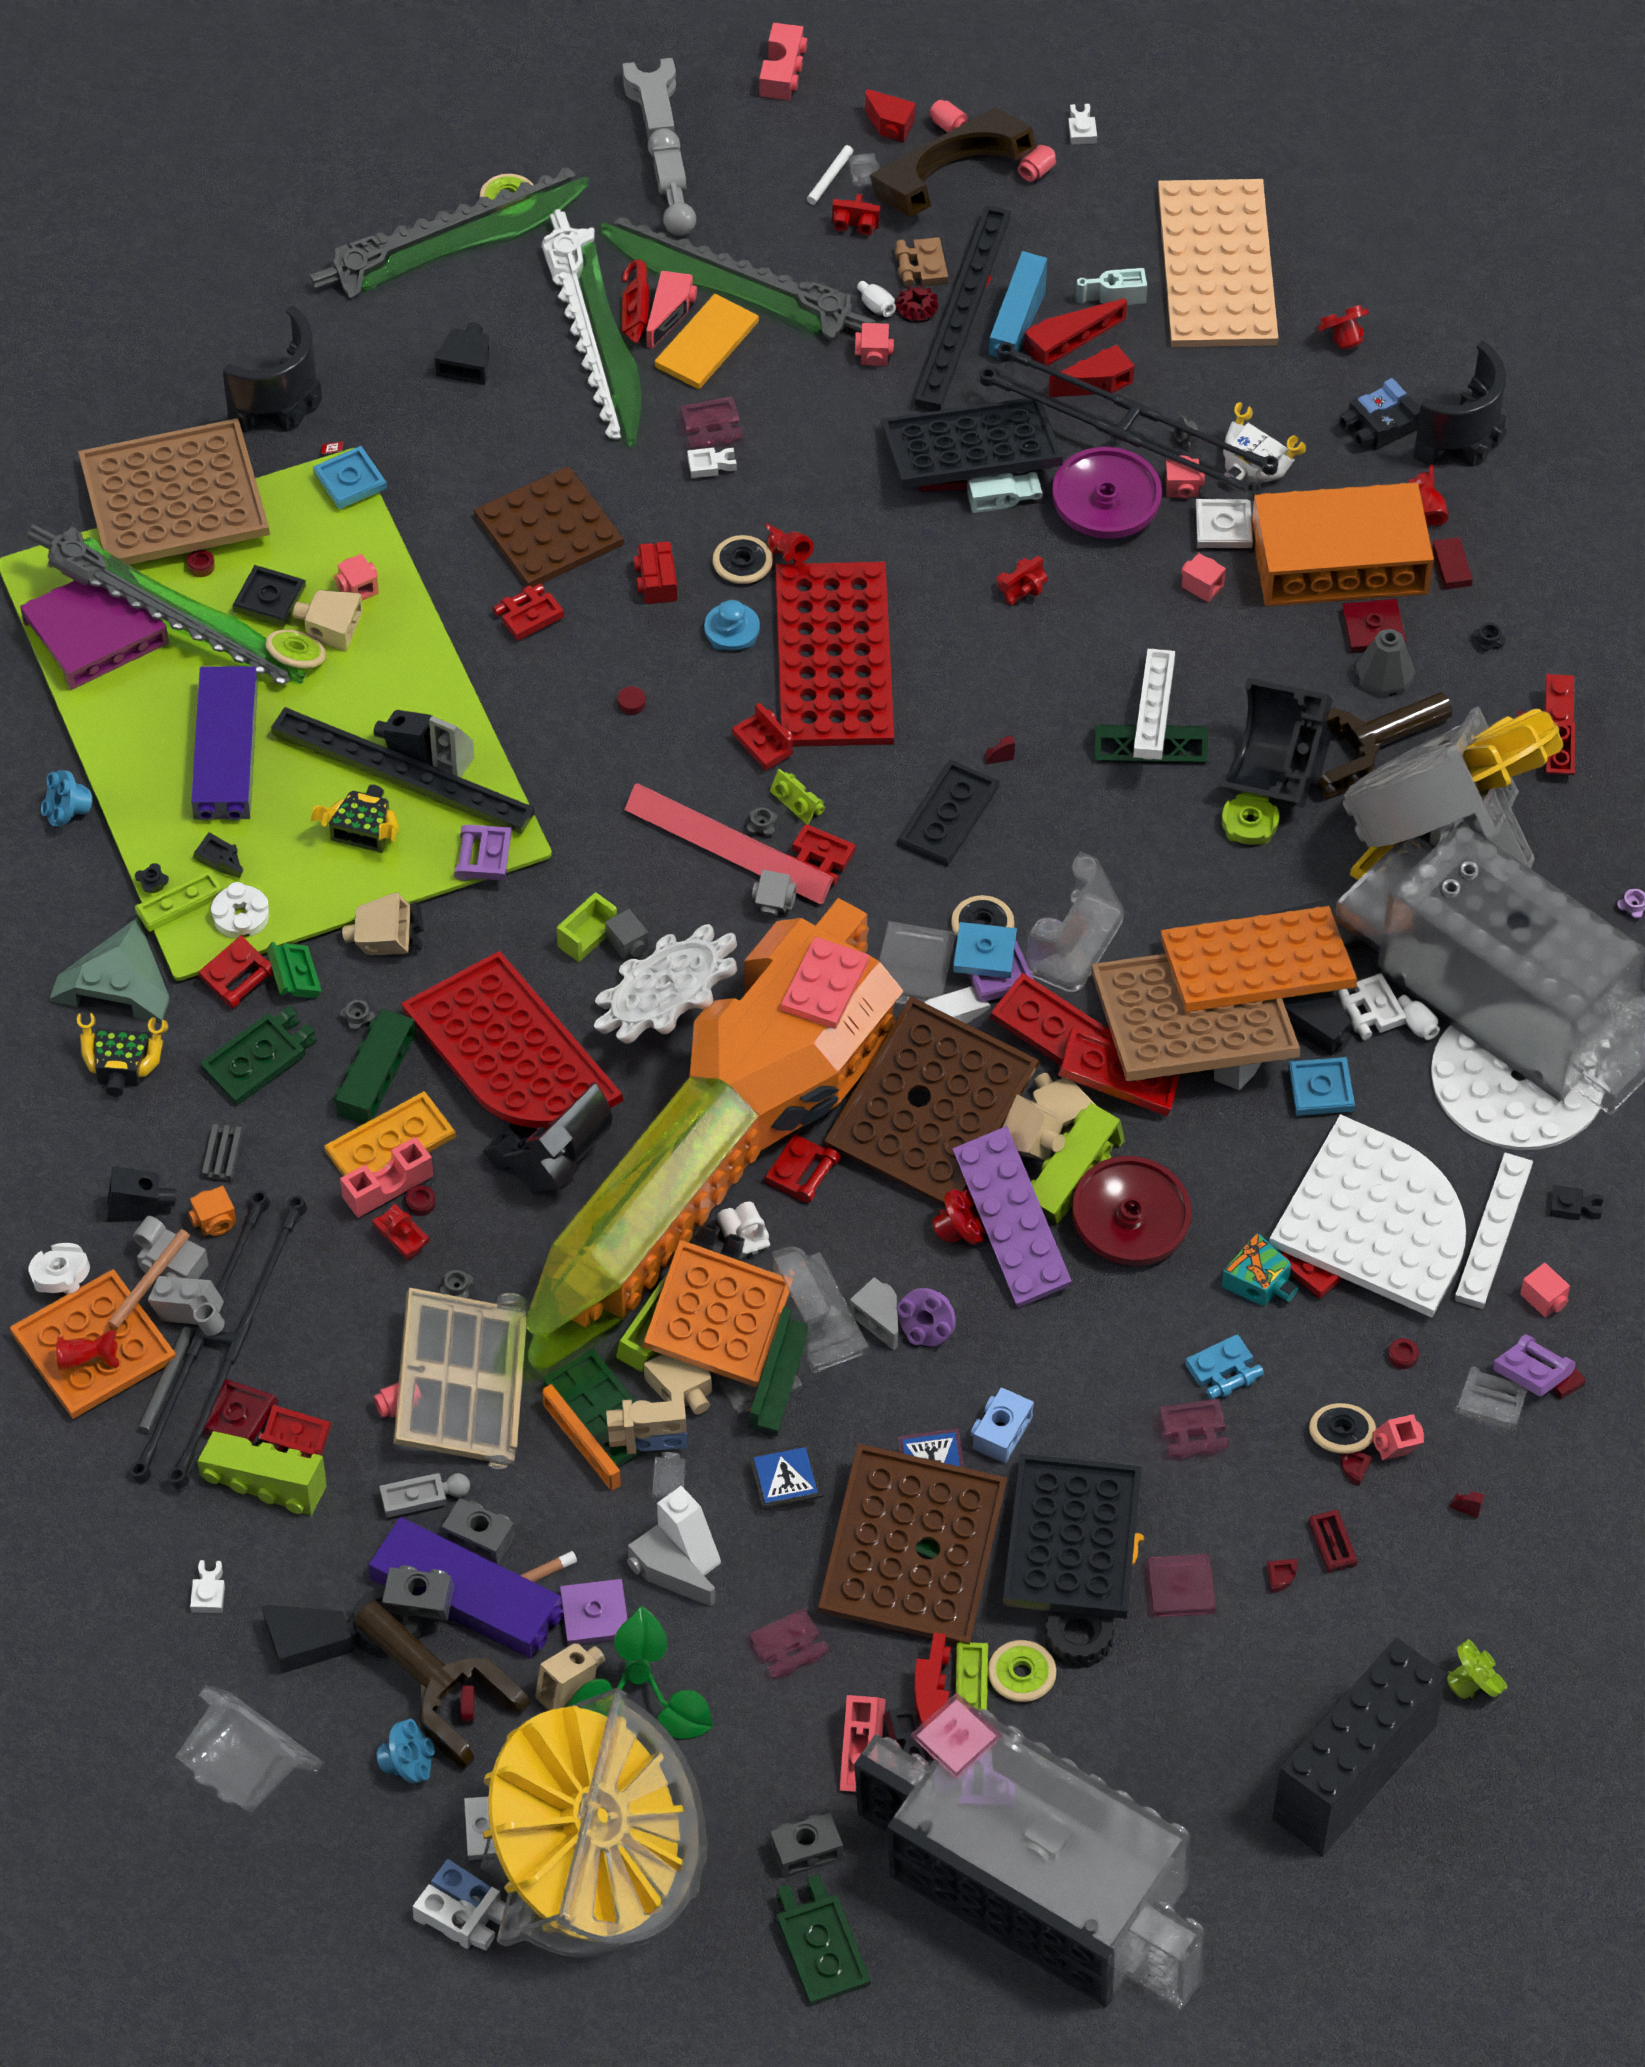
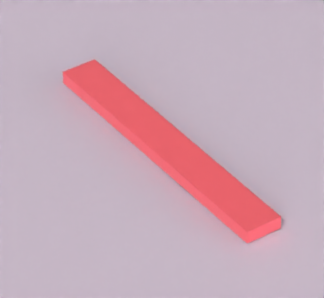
M634 784L624 810L758 875H761L762 869L788 874L793 880L792 883H797L796 893L819 904L824 903L834 877L647 787Z

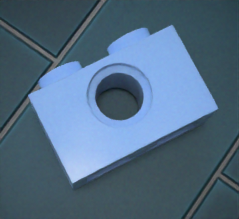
M1001 1387L996 1397L991 1396L985 1406L984 1412L986 1414L983 1419H977L971 1430L973 1449L1006 1464L1033 1418L1034 1402ZM996 1423H1004L1006 1425L998 1426Z

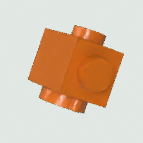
M224 1186L210 1191H202L195 1197L190 1198L192 1210L188 1211V1216L194 1228L199 1227L203 1237L210 1234L212 1236L223 1235L231 1230L233 1225L237 1224L234 1206Z

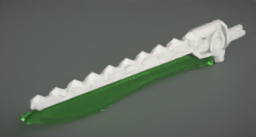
M557 209L554 214H550L554 231L544 237L542 249L553 281L557 285L563 286L558 297L563 302L569 303L564 314L569 319L575 320L570 331L574 336L580 337L576 349L580 353L586 354L582 366L586 370L592 371L588 383L592 387L598 388L593 399L598 404L604 405L599 417L603 421L610 422L605 434L610 439L617 440L621 438L620 427L614 407H617L627 443L633 447L641 415L640 378L637 364L628 351L609 308L599 267L596 243H594V228H570L565 211L561 212L560 209ZM583 253H584V257H585V261H586V266L584 267V269H583V258H582V254H583ZM580 276L588 301V305L590 308V312L592 315V319L594 322L601 351L603 354L610 383L612 386L614 394L613 396H610L600 356L598 353L591 324L585 307L584 299L578 282Z

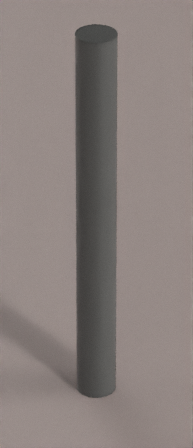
M184 1327L173 1349L176 1357L167 1363L138 1427L139 1431L148 1434L152 1428L194 1334L192 1329Z

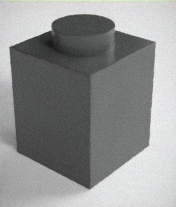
M630 908L605 921L606 939L624 962L632 957L642 955L649 949L648 931Z

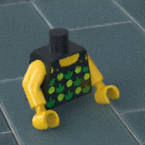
M373 784L368 786L366 793L351 791L345 799H341L329 808L320 805L314 806L310 819L312 822L321 821V825L324 827L329 823L332 841L380 853L383 852L385 839H391L392 842H395L396 835L399 833L395 812L389 809V801L382 798L384 790L380 786Z
M80 1013L77 1016V1023L83 1028V1033L80 1034L82 1057L89 1071L97 1074L98 1082L100 1084H107L106 1093L108 1095L119 1097L123 1095L124 1086L136 1087L140 1085L142 1077H146L160 1063L163 1045L161 1035L165 1034L168 1030L166 1020H162V1027L158 1031L154 1028L156 1018L152 1017L149 1020L148 1029L153 1033L152 1037L150 1032L95 1028V1033H92L91 1028L95 1025V1016L90 1013L91 1023L83 1025Z

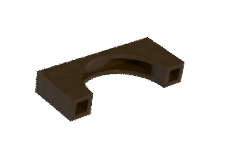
M995 107L870 174L874 196L906 216L912 217L931 207L927 185L924 181L932 172L954 160L975 155H1000L1016 161L1036 149L1032 127Z

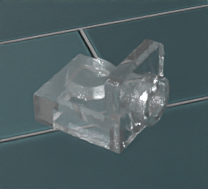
M875 154L849 156L848 163L853 186L872 184L870 174L880 169L879 163L876 162Z
M662 1452V1458L655 1457L653 1495L667 1496L680 1486L684 1488L686 1459H680V1453Z

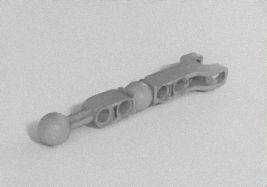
M673 58L660 59V68L651 73L638 70L635 62L622 63L625 94L641 105L648 137L647 147L653 157L660 195H667L669 207L665 210L663 216L664 225L668 232L674 235H686L694 229L697 217L693 208L684 203L682 194L687 192L686 177L680 153L681 143L675 133L669 97L676 91V69Z

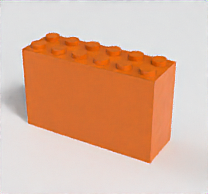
M1418 483L1265 493L1254 496L1252 536L1265 607L1429 594L1434 558Z

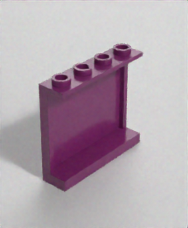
M119 560L106 564V569L136 585ZM74 580L64 586L53 589L45 595L29 600L26 604L20 606L23 624L25 626L30 624L64 672L65 683L70 690L78 688L169 644L167 626L162 619L152 618L149 612L143 608L131 607L128 600L122 597L110 596L108 590L102 586L95 587L90 584L84 586Z

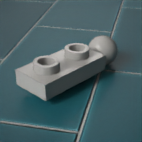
M440 1473L381 1485L379 1486L386 1518L447 1505L445 1495L450 1494L455 1498L465 1496L470 1490V1481L465 1475L455 1473L446 1482L442 1483Z

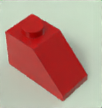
M867 89L865 92V111L879 135L905 142L915 122L916 103Z

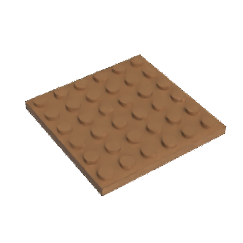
M238 418L78 451L106 564L119 560L125 566L270 535L269 525Z
M1166 954L1091 964V973L1126 1081L1300 1057V1047L1282 998L1186 1012Z

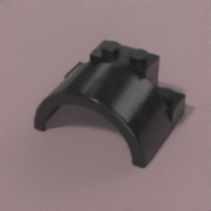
M293 305L286 310V313L290 315L293 338L289 344L290 347L287 348V353L292 356L290 359L287 360L282 357L279 366L265 370H246L233 366L230 363L223 369L228 420L238 418L241 430L244 433L252 426H256L262 417L288 432L295 424H299L304 416L312 408H316L322 400L321 381L315 378L316 366L311 326L304 314Z
M1483 340L1476 346L1478 356L1475 375L1468 384V388L1472 390L1471 394L1463 392L1460 405L1441 404L1428 398L1421 404L1413 458L1429 467L1438 460H1443L1447 453L1474 467L1480 459L1484 460L1490 453L1491 447L1496 442L1500 443L1506 435L1507 429H1505L1507 417L1501 414L1506 370L1498 353Z
M1249 678L1245 685L1248 698V712L1243 742L1232 770L1228 775H1222L1220 786L1274 798L1278 803L1305 808L1310 787L1317 788V782L1321 778L1332 734L1326 728L1333 699L1329 694Z
M590 1083L588 1085L589 1088L560 1117L555 1118L546 1125L548 1128H531L510 1123L483 1152L496 1168L508 1166L513 1168L532 1193L540 1191L549 1192L556 1188L564 1189L574 1180L572 1176L580 1169L576 1163L610 1130L612 1125L610 1106L597 1083Z

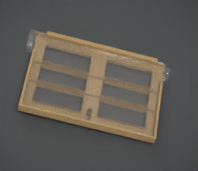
M409 1288L406 1297L393 1444L490 1461L489 1465L495 1469H504L508 1465L513 1464L518 1440L527 1322L526 1299L523 1296L515 1293L501 1294L497 1297L496 1304Z

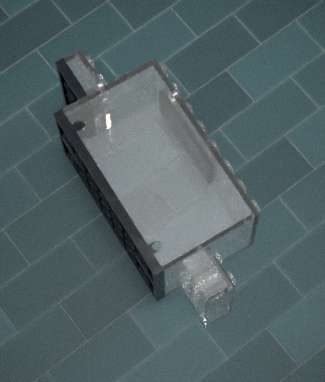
M1460 822L1435 848L1418 836L1396 843L1337 900L1334 921L1379 952L1378 974L1382 973L1386 980L1416 1001L1423 1003L1437 1016L1559 1102L1574 1089L1606 1113L1612 1115L1645 1081V994L1640 991L1645 968V947L1465 823Z
M971 1706L969 1712L985 1725L996 1738L957 1774L938 1756L929 1766L927 1761L916 1753L910 1755L902 1750L895 1740L889 1737L882 1738L877 1734L874 1735L854 1763L858 1815L887 1832L890 1877L1104 2007L1108 2006L1126 1978H1129L1180 2010L1184 2008L1202 1981L1205 1931L1203 1927L1192 1918H1182L1173 1909L1188 1887L1191 1836L1188 1835V1831L1177 1823L1170 1824L1161 1819L1159 1813L1154 1809L1139 1806L1133 1802V1799L1127 1793L1121 1790L1116 1792L1107 1787L1100 1777L1094 1774L1087 1775L1079 1770L1078 1766L1070 1759H1060L1052 1754L1051 1750L1043 1743L1037 1741L1033 1743L1025 1738L1019 1729L1011 1725L1006 1727L998 1722L992 1713L984 1709L980 1711Z

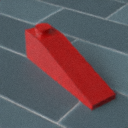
M1124 298L1045 319L1037 325H1032L1024 333V350L1035 361L1050 366L1124 321L1127 314V300Z

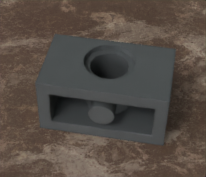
M459 1498L442 1525L443 1538L499 1564L515 1538L514 1522L501 1513L494 1514L485 1510L482 1505L475 1501L468 1502ZM476 1528L486 1529L482 1532L474 1531Z
M401 1565L399 1568L389 1567L382 1603L385 1610L392 1614L448 1621L455 1586L451 1575L442 1570L432 1569L429 1572L417 1571L416 1568L408 1565ZM426 1587V1591L422 1595H412L415 1588Z
M831 1812L824 1815L813 1814L807 1817L805 1821L795 1824L785 1823L770 1831V1846L782 1878L843 1859V1843ZM801 1840H810L813 1843L808 1846H804L799 1844L798 1842H800Z

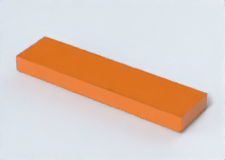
M550 1384L545 1387L542 1392L545 1409L606 1486L612 1491L620 1487L621 1476L619 1468L553 1385Z

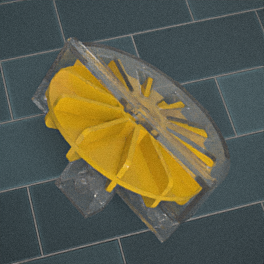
M619 1688L612 1689L575 1705L552 1709L530 1718L507 1735V1741L496 1759L493 1771L485 1774L483 1782L489 1786L488 1815L490 1829L482 1832L483 1838L487 1839L480 1869L507 1883L504 1889L507 1891L508 1896L496 1942L506 1947L527 1940L549 1952L564 1956L590 1957L604 1954L642 1941L663 1931L680 1916L690 1900L695 1899L699 1892L701 1873L707 1860L706 1852L709 1840L706 1839L703 1804L695 1777L684 1754L669 1732L644 1708L626 1698L627 1693Z

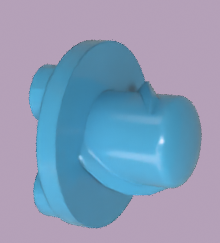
M728 600L722 602L721 605L713 608L705 618L704 629L706 637L712 643L714 649L739 650L754 646L760 632V621L757 614L748 606L743 605L737 600Z
M58 770L48 774L46 780V799L42 801L41 814L42 816H47L52 826L63 827L76 814L85 815L89 812L92 805V794L85 786L75 783V779L70 771Z
M407 1719L394 1724L390 1731L389 1743L382 1741V1745L377 1750V1762L383 1772L387 1774L394 1773L395 1776L400 1774L409 1783H419L428 1780L430 1777L431 1756L435 1753V1746L429 1737H425L413 1719Z

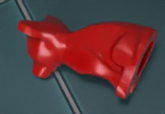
M1430 465L1429 472L1419 473L1416 478L1409 479L1408 483H1418L1426 524L1439 526L1448 521L1449 514L1444 498L1434 488V466Z
M766 523L765 527L770 531L767 543L772 556L781 553L786 562L793 559V565L801 567L803 561L807 560L814 550L812 540L807 535L799 532L786 534L782 530Z
M107 1331L95 1340L85 1338L65 1340L63 1337H57L56 1355L58 1369H71L73 1366L87 1362L95 1356L102 1358L111 1367H118L120 1362L116 1357L118 1343L115 1340L116 1331Z

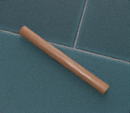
M180 1229L108 1321L113 1328L118 1329L188 1240L190 1235L185 1230Z

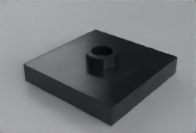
M254 565L232 605L233 612L284 627L294 610L296 602H298L306 587V580Z

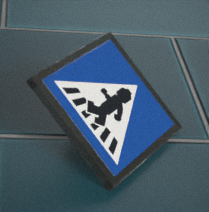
M809 1443L749 1455L762 1509L823 1497Z

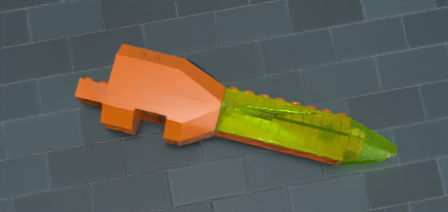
M838 898L816 926L803 918L777 921L744 960V997L740 1001L736 998L715 1000L696 1018L693 1029L690 1077L551 1246L526 1317V1326L534 1334L528 1351V1359L530 1365L535 1369L544 1370L553 1366L621 1322L631 1310H635L644 1293L656 1284L659 1275L665 1267L668 1268L671 1265L679 1240L686 1242L691 1240L694 1231L699 1225L702 1226L706 1222L711 1210L716 1204L719 1205L723 1201L728 1189L733 1183L736 1184L740 1180L744 1169L749 1163H753L756 1160L760 1151L803 1125L806 1126L819 1119L830 1109L836 1107L869 1067L895 1023L893 1007L896 1000L904 992L877 959L869 956L868 966L836 1029L781 1011V1003L814 937L866 954L868 949L867 934L869 931V927H867V913Z

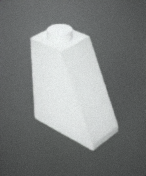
M680 1486L657 1502L658 1526L704 1576L719 1566L721 1560L702 1508L691 1495Z

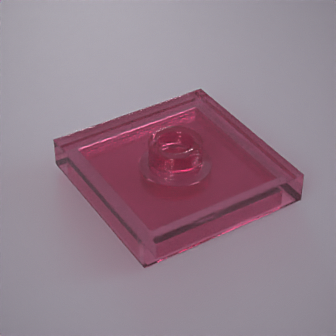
M1209 1554L1148 1557L1147 1564L1153 1617L1215 1613L1216 1605Z

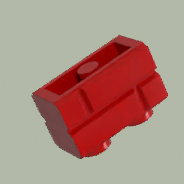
M667 541L657 542L655 545L653 543L640 544L638 546V556H633L634 570L641 574V577L636 578L638 594L644 595V602L646 604L660 603V601L663 603L676 602L678 600L677 581L671 543Z

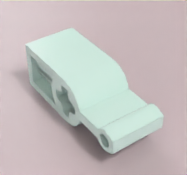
M1144 268L1109 270L1102 273L1100 278L1077 279V303L1099 300L1104 304L1124 298L1127 300V305L1146 304L1147 281Z
M1030 472L1019 476L1007 473L995 477L986 476L967 480V495L972 513L1006 509L1015 506L1020 500H1038L1042 498V490L1037 472Z

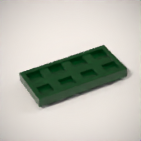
M594 1349L589 1350L543 1378V1385L545 1387L550 1384L553 1385L617 1467L643 1452L636 1449L635 1454H627V1446L610 1447L606 1411L623 1409L622 1400H632V1404L636 1401Z

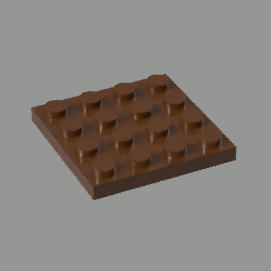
M569 466L474 509L475 518L526 587L529 585L533 587L539 583L542 584L624 545V538Z

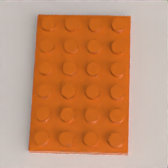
M1329 906L1161 930V942L1186 1012L1357 987V977Z

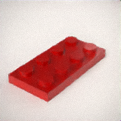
M1023 972L996 1005L989 1017L1060 1065L1072 1027L1113 1041L1108 1028Z
M1072 1027L1069 1033L1058 1073L1061 1077L1168 1116L1171 1111L1180 1074L1126 1081L1114 1042L1076 1027Z

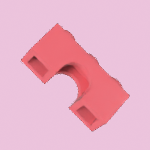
M773 23L768 41V59L778 61H763L759 78V97L790 101L792 90L797 91L799 75H796V73L802 71L803 56H801V53H806L808 39L803 37V26Z
M414 1137L392 1149L390 1161L379 1171L372 1173L365 1164L341 1177L342 1198L356 1217L359 1218L433 1177L432 1157L418 1138Z

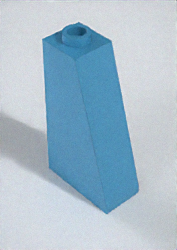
M1022 251L990 335L989 355L998 358V346L1003 342L1011 343L1016 351L1020 350L1024 342V333L1031 326L1046 294L1048 258Z

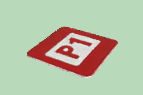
M343 441L323 444L321 454L342 451Z

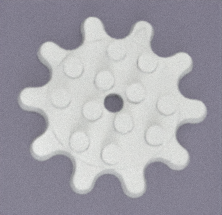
M706 924L699 927L685 941L677 942L673 934L665 935L657 942L655 952L646 959H630L624 962L619 968V973L624 976L621 983L614 988L601 992L595 999L598 1006L603 1009H609L606 1014L596 1020L594 1024L595 1029L602 1034H607L621 1027L616 1036L625 1044L633 1042L644 1030L650 1027L662 1034L670 1033L675 1028L677 1018L689 1009H705L713 1003L711 987L715 986L718 981L729 978L736 973L737 965L734 958L723 959L737 947L736 936L733 933H729L712 941L714 938L713 927Z

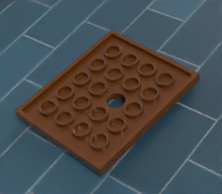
M910 996L824 1140V1143L841 1154L946 1207L944 1197L948 1191L957 1189L962 1192L968 1187L953 1148L1003 1127L1016 1095L1021 1096L1039 1066V1060ZM920 1087L927 1089L931 1094V1099L927 1105L915 1107L910 1104L908 1095L911 1090H917Z
M857 1443L817 1612L933 1639L934 1633L946 1634L947 1643L970 1645L1007 1477ZM924 1539L933 1540L936 1542L940 1552L933 1559H924L917 1554L916 1545Z

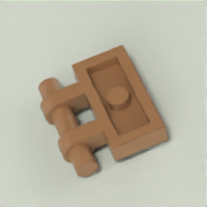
M940 237L914 240L913 248L910 249L906 246L904 240L896 241L894 253L896 260L900 264L898 268L899 276L905 286L913 285L914 279H920L922 287L948 284V274ZM916 261L917 266H913L910 262Z

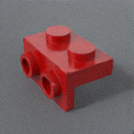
M761 703L755 705V715L732 728V735L765 771L793 755L794 738L787 727L783 728L777 721L774 713L770 709H766Z
M272 1405L264 1433L260 1432L258 1438L266 1441L268 1444H273L277 1451L282 1452L283 1448L287 1447L299 1450L301 1457L311 1459L313 1454L322 1456L332 1422Z

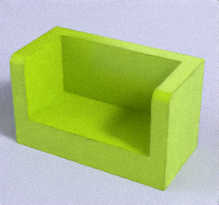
M595 892L557 926L558 948L577 962H580L606 938L605 921L617 915V908Z

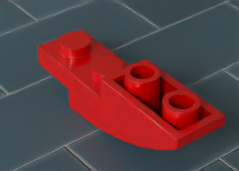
M1546 674L1544 712L1549 713L1553 722L1557 723L1563 747L1560 752L1548 757V761L1545 764V772L1551 775L1574 776V675Z
M934 1633L929 1660L919 1658L916 1660L914 1704L922 1731L952 1705L949 1703V1691H944L946 1674H941L942 1666L949 1665L951 1647L945 1646L946 1634ZM925 1745L932 1760L939 1761L940 1758Z

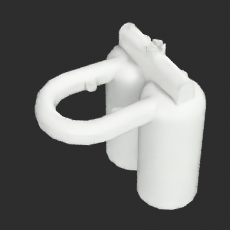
M744 1202L735 1210L727 1208L716 1215V1220L725 1239L729 1234H736L745 1239L742 1252L755 1255L758 1253V1250L770 1247L768 1231L754 1203Z

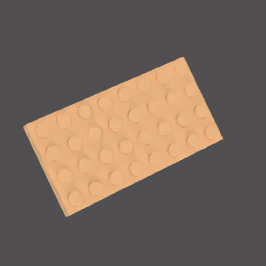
M1263 179L1158 181L1171 347L1277 346L1278 329Z

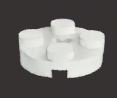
M241 882L231 883L228 888L221 891L213 900L211 913L215 927L219 932L231 938H238L240 935L249 934V936L256 935L264 929L269 920L267 897L260 890L252 886L244 885ZM238 908H245V911L247 913H239L238 915H236L235 910Z
M73 1243L52 1245V1251L44 1255L40 1251L33 1257L28 1270L34 1287L38 1292L74 1293L79 1289V1283L87 1277L90 1270L86 1253L83 1252L79 1245Z

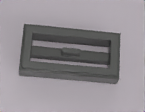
M219 1124L212 1125L202 1170V1177L204 1179L232 1182L243 1133L242 1127L236 1126V1129H231L230 1125H224V1128H219ZM218 1136H222L215 1170L210 1172ZM229 1137H234L226 1174L221 1173Z

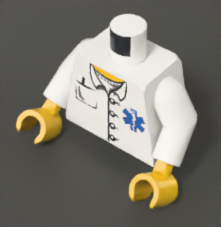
M1241 402L1237 403L1234 408L1237 418L1236 421H1232L1225 443L1244 451L1249 450L1263 457H1276L1279 462L1278 471L1274 475H1266L1261 467L1223 449V455L1226 458L1225 468L1227 470L1224 475L1227 477L1232 476L1246 483L1254 481L1259 484L1282 478L1295 461L1293 457L1295 455H1302L1306 450V445L1300 442L1298 447L1294 448L1299 438L1293 435L1288 438L1287 447H1285L1250 423L1244 426V421L1249 420L1253 412L1249 406L1247 412L1244 415H1240L1243 404Z

